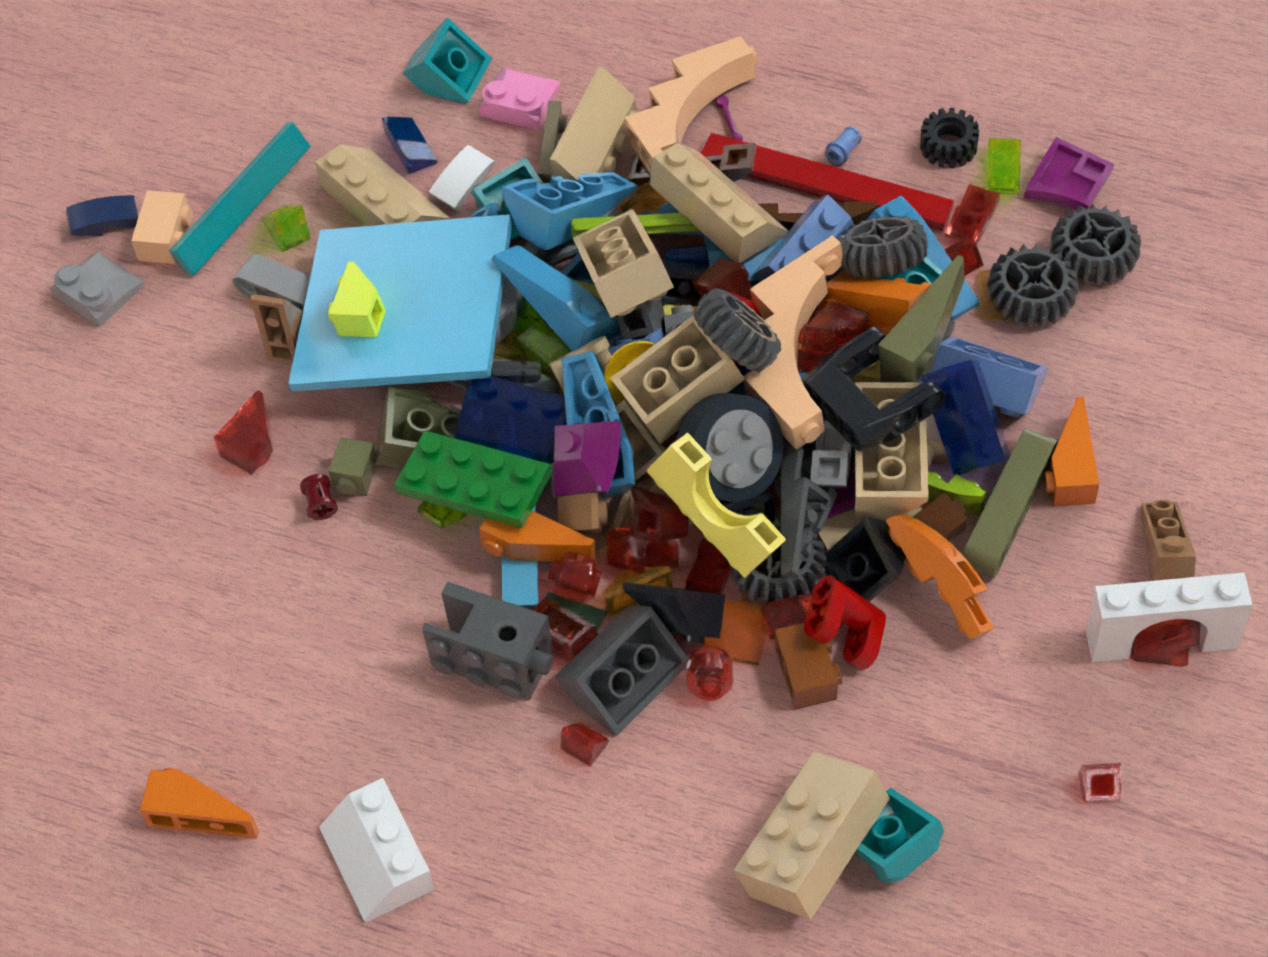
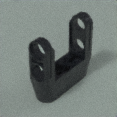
M872 327L826 355L802 379L808 394L821 409L822 416L857 451L871 448L898 437L938 411L944 404L947 396L946 392L937 383L926 382L921 383L882 409H879L850 380L851 377L879 360L878 344L887 335L879 327Z

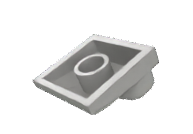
M96 251L78 265H67L59 269L54 276L55 285L50 290L54 298L100 327L132 298L145 283L142 279Z

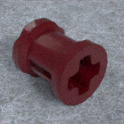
M310 475L300 483L301 493L306 496L308 502L306 508L307 515L314 520L328 519L338 510L336 501L331 498L329 491L331 482L327 475Z

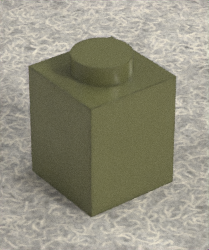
M340 437L328 471L334 491H339L344 495L358 494L367 496L377 464H375L376 451L374 443Z

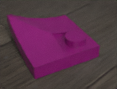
M1056 137L1035 171L1023 197L1049 201L1075 210L1081 205L1087 210L1109 178L1115 164Z
M609 421L555 426V497L586 493L601 494L609 491L618 461L621 423Z

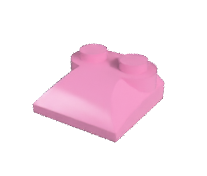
M502 68L495 80L483 88V101L479 107L480 117L539 131L547 114L548 102L554 100L560 88V82L551 78Z

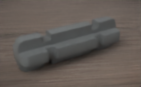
M494 361L490 378H494V382L522 381V378H526V381H539L541 379V364L539 361H526V364H521V361ZM489 378L475 379L477 382L490 381Z

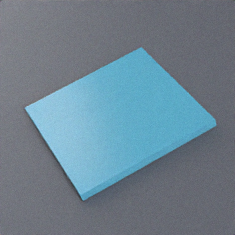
M511 215L320 230L288 382L291 391L490 378L505 275L491 259L493 255L509 249L513 225ZM348 262H355L377 289L385 307L386 313L377 337L339 336L333 322L329 319L328 308L330 303L334 301L338 290V280L344 274Z

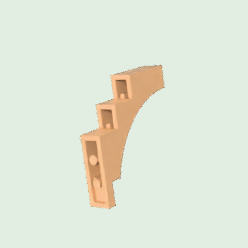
M741 36L672 59L674 79L649 88L651 108L625 117L629 144L650 175L653 157L677 143L681 144L689 124L707 104L727 90L756 78L754 66L758 63L756 52L752 46L749 47Z
M833 235L750 289L752 301L764 318L765 323L771 326V330L777 334L782 350L777 355L776 360L761 372L752 370L743 376L745 379L746 396L762 401L772 410L781 426L783 436L796 450L806 443L815 441L825 431L822 411L812 400L798 373L797 360L799 345L807 322L817 305L828 293L825 276L835 273L842 266L841 243Z

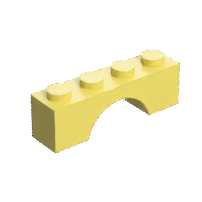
M686 433L670 445L646 471L654 479L656 485L663 489L678 505L680 511L688 516L703 532L705 538L713 543L726 557L729 564L745 578L784 543L786 539L762 513L751 516L739 515L728 510L718 501L709 482V468L712 458L689 433Z

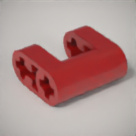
M825 576L813 589L804 624V632L818 643L826 644L835 637L841 622L849 628L844 645L843 658L858 670H866L875 662L879 654L886 623V614L833 576Z

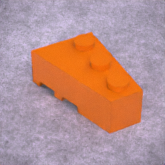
M844 270L826 283L828 293L819 303L818 314L857 335L872 327H879L884 333L888 334L933 283L923 282L921 285L907 283L906 279L896 278L894 281L878 279L877 277L865 279L862 276L856 278L853 275L845 274Z

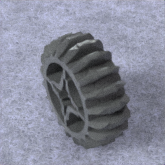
M1092 204L1086 210L1079 205L1076 212L1068 210L1065 218H1059L1051 234L1050 248L1053 255L1062 252V261H1071V270L1077 271V276L1083 280L1084 286L1089 281H1095L1099 287L1104 280L1112 285L1115 278L1123 280L1127 272H1132L1140 257L1141 236L1138 235L1137 225L1131 224L1130 216L1120 217L1119 209L1110 212L1107 205L1103 209H1096L1094 204Z
M895 215L893 217L883 216L877 219L872 218L869 221H860L858 225H851L849 230L841 232V236L837 238L842 247L841 269L845 270V274L853 275L856 278L864 276L865 279L872 277L880 279L884 276L892 277L898 273L904 274L905 270H913L916 268V265L924 262V258L927 256L928 242L924 227L919 224L918 220H911L910 217L899 218V216Z
M1037 243L1032 249H1027L1022 244L1019 252L1010 247L1007 255L1000 254L997 263H993L990 269L987 287L989 290V301L993 302L994 310L1002 311L1003 319L1013 317L1015 326L1021 321L1026 322L1028 328L1033 323H1038L1043 328L1047 324V320L1056 324L1059 317L1066 318L1069 310L1075 305L1076 295H1078L1079 290L1077 271L1071 270V261H1062V252L1055 255L1051 254L1050 247L1045 251L1039 250ZM1008 282L1013 285V289L1009 286Z
M718 288L712 289L700 299L697 307L694 309V318L698 326L703 329L704 334L721 351H724L731 359L736 360L748 370L761 372L776 360L777 355L782 350L781 342L777 338V334L771 330V326L766 324L763 318L755 313L754 309L748 307L745 302L740 301L728 291Z
M776 515L771 523L781 533L780 518ZM815 534L811 542L813 546L812 552L804 557L799 569L802 571L800 577L791 578L781 575V561H779L781 545L756 568V570L764 572L767 576L758 573L754 569L744 578L738 570L729 564L731 567V577L734 582H738L740 593L748 591L750 601L761 597V603L764 607L769 601H775L779 609L782 601L786 600L794 606L797 596L806 601L807 597H809V591H813L816 584L825 576L826 556L822 541H817V534Z

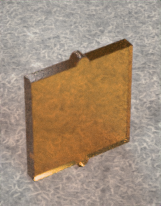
M725 599L720 638L705 637V644L701 646L700 655L725 659L729 664L735 661L759 666L772 615V608L747 604L746 600L736 602Z

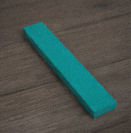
M287 122L169 250L188 275H195L311 147L294 122Z

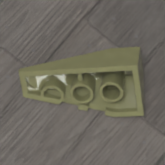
M958 255L878 344L881 382H917L923 374H928L933 368L939 347L964 283L963 257Z
M389 385L377 435L375 464L403 469L424 431L499 450L498 427L485 420L477 422L462 415V410L453 405L451 408L433 401L432 395L423 391Z

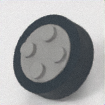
M718 393L700 400L689 410L683 419L677 440L686 433H689L712 458L709 468V482L718 500L737 502L755 498L765 491L775 479L783 457V434L774 413L762 401L746 395Z

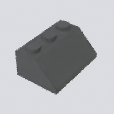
M629 605L569 662L555 678L579 708L610 733L618 735L686 668L689 658L652 607Z

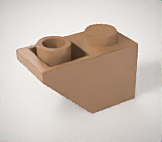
M599 493L557 497L558 523L581 534H602L603 525H609V505L607 501H602Z

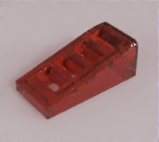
M547 597L532 609V611L547 616L553 615L548 619L553 649L569 661H572L599 635L595 625Z

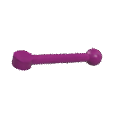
M724 95L718 96L716 104L718 108L723 110L732 134L731 138L743 141V136L737 132L728 109L729 98Z

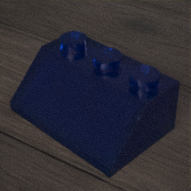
M971 359L949 365L921 377L922 383L935 382L946 392L947 396L944 404L933 416L954 476L956 474L961 476L1008 461L1011 454L978 360Z
M493 376L484 379H473L463 399L454 438L548 464L554 463L555 426L567 425L565 396Z

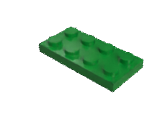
M424 431L394 487L396 492L401 495L523 528L552 474L550 464Z

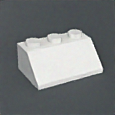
M383 778L349 793L319 826L365 923L435 890L430 870Z

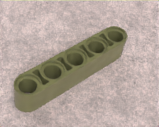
M1024 428L963 551L962 555L975 571L992 578L997 576L1044 479V472H1047L1050 467L1051 459L1059 440Z

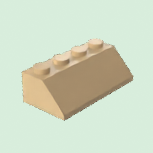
M598 67L550 157L552 177L561 176L564 180L577 181L580 174L614 172L619 153H624L626 150L628 135L625 117L638 113L636 111V97L605 68Z
M677 143L653 157L650 186L736 264H740L787 235V229L700 152Z
M338 145L315 161L321 188L365 226L450 219L449 216L369 148Z
M855 382V385L879 409H882L925 382ZM926 419L891 441L862 451L855 449V522H860L865 517L886 521L892 516L906 514L928 502Z

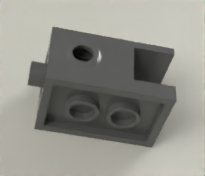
M447 581L441 595L450 630L459 633V635L427 623L424 624L422 631L431 665L444 674L455 673L466 677L475 685L485 686L486 684L499 689L509 697L517 698L520 696L530 700L542 675L546 676L553 664L554 649L548 616Z

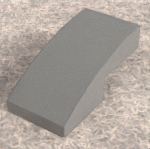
M823 421L825 431L816 439V449L812 453L810 481L819 487H847L853 447L828 421Z

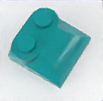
M525 157L474 187L471 194L476 200L478 210L494 202L498 206L497 215H511L502 195V187L524 179H535L537 184H543V181ZM513 218L510 242L520 237Z
M890 787L886 791L890 798L855 851L858 857L873 868L875 876L880 881L886 883H893L904 879L938 850L944 833L939 819Z

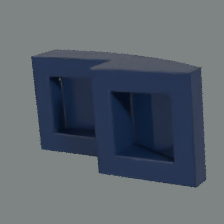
M134 195L96 198L76 203L66 208L70 235L103 236L105 227L135 228L138 220Z

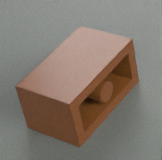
M805 623L775 629V650L794 710L837 700L838 685L843 683L838 663L832 664L829 654L832 653L831 641L826 644H820L806 635L804 632Z

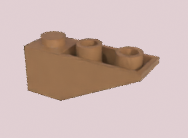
M1168 500L1141 503L1152 581L1194 577L1196 555L1178 503Z

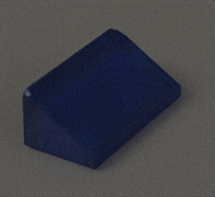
M412 117L381 118L384 133L408 174L438 163Z

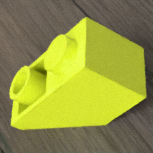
M348 262L344 274L338 280V290L334 301L329 305V319L333 322L339 336L377 337L386 313L385 307L377 289L355 262Z

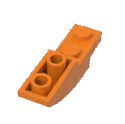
M907 514L888 518L886 522L890 527V537L898 547L902 548L908 559L907 566L910 572L921 583L936 580L938 594L952 608L956 615L955 623L959 630L967 635L969 640L993 630L994 626L977 599L978 595L988 589L967 559L947 539L922 521Z

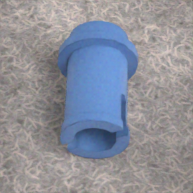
M853 126L846 127L835 141L829 142L826 146L825 156L827 160L834 165L846 163L849 159V153L862 141V135H859L860 131Z

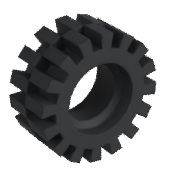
M944 108L938 109V115L934 111L931 112L929 119L925 118L921 127L920 150H923L922 155L924 158L929 157V162L932 164L939 161L938 167L944 168L945 163H949L950 168H955L957 162L960 166L966 165V159L970 162L974 154L976 155L979 139V125L977 121L974 122V117L971 114L965 117L966 111L960 109L959 113H955V108H949L948 113H945ZM952 134L961 139L948 142L940 139L939 136Z

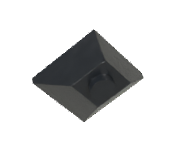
M865 517L825 553L826 576H833L870 602L901 575L906 555L902 548L898 547L891 539L889 534L890 527L886 521Z
M623 582L622 590L640 606L652 607L669 632L684 634L683 641L705 644V637L720 638L726 595Z

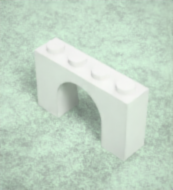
M1245 573L1095 586L1086 626L1092 662L1129 659L1133 640L1140 631L1153 624L1173 619L1194 620L1201 652L1238 649L1253 605Z

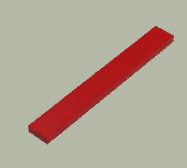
M710 133L701 154L703 156L722 155L724 146L747 144V142ZM756 145L753 172L747 175L820 197L828 194L834 201L841 203L877 201V209L902 195L920 214L928 227L940 231L944 230L954 206V200L758 145Z

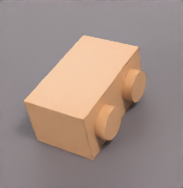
M147 190L131 239L138 261L176 264L177 260L169 250L185 234L187 226H191L193 220V210L191 207H188L184 193Z

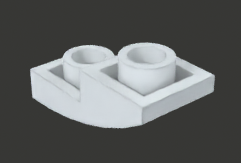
M467 145L442 172L429 190V193L455 211H458L473 187L482 183L495 161Z

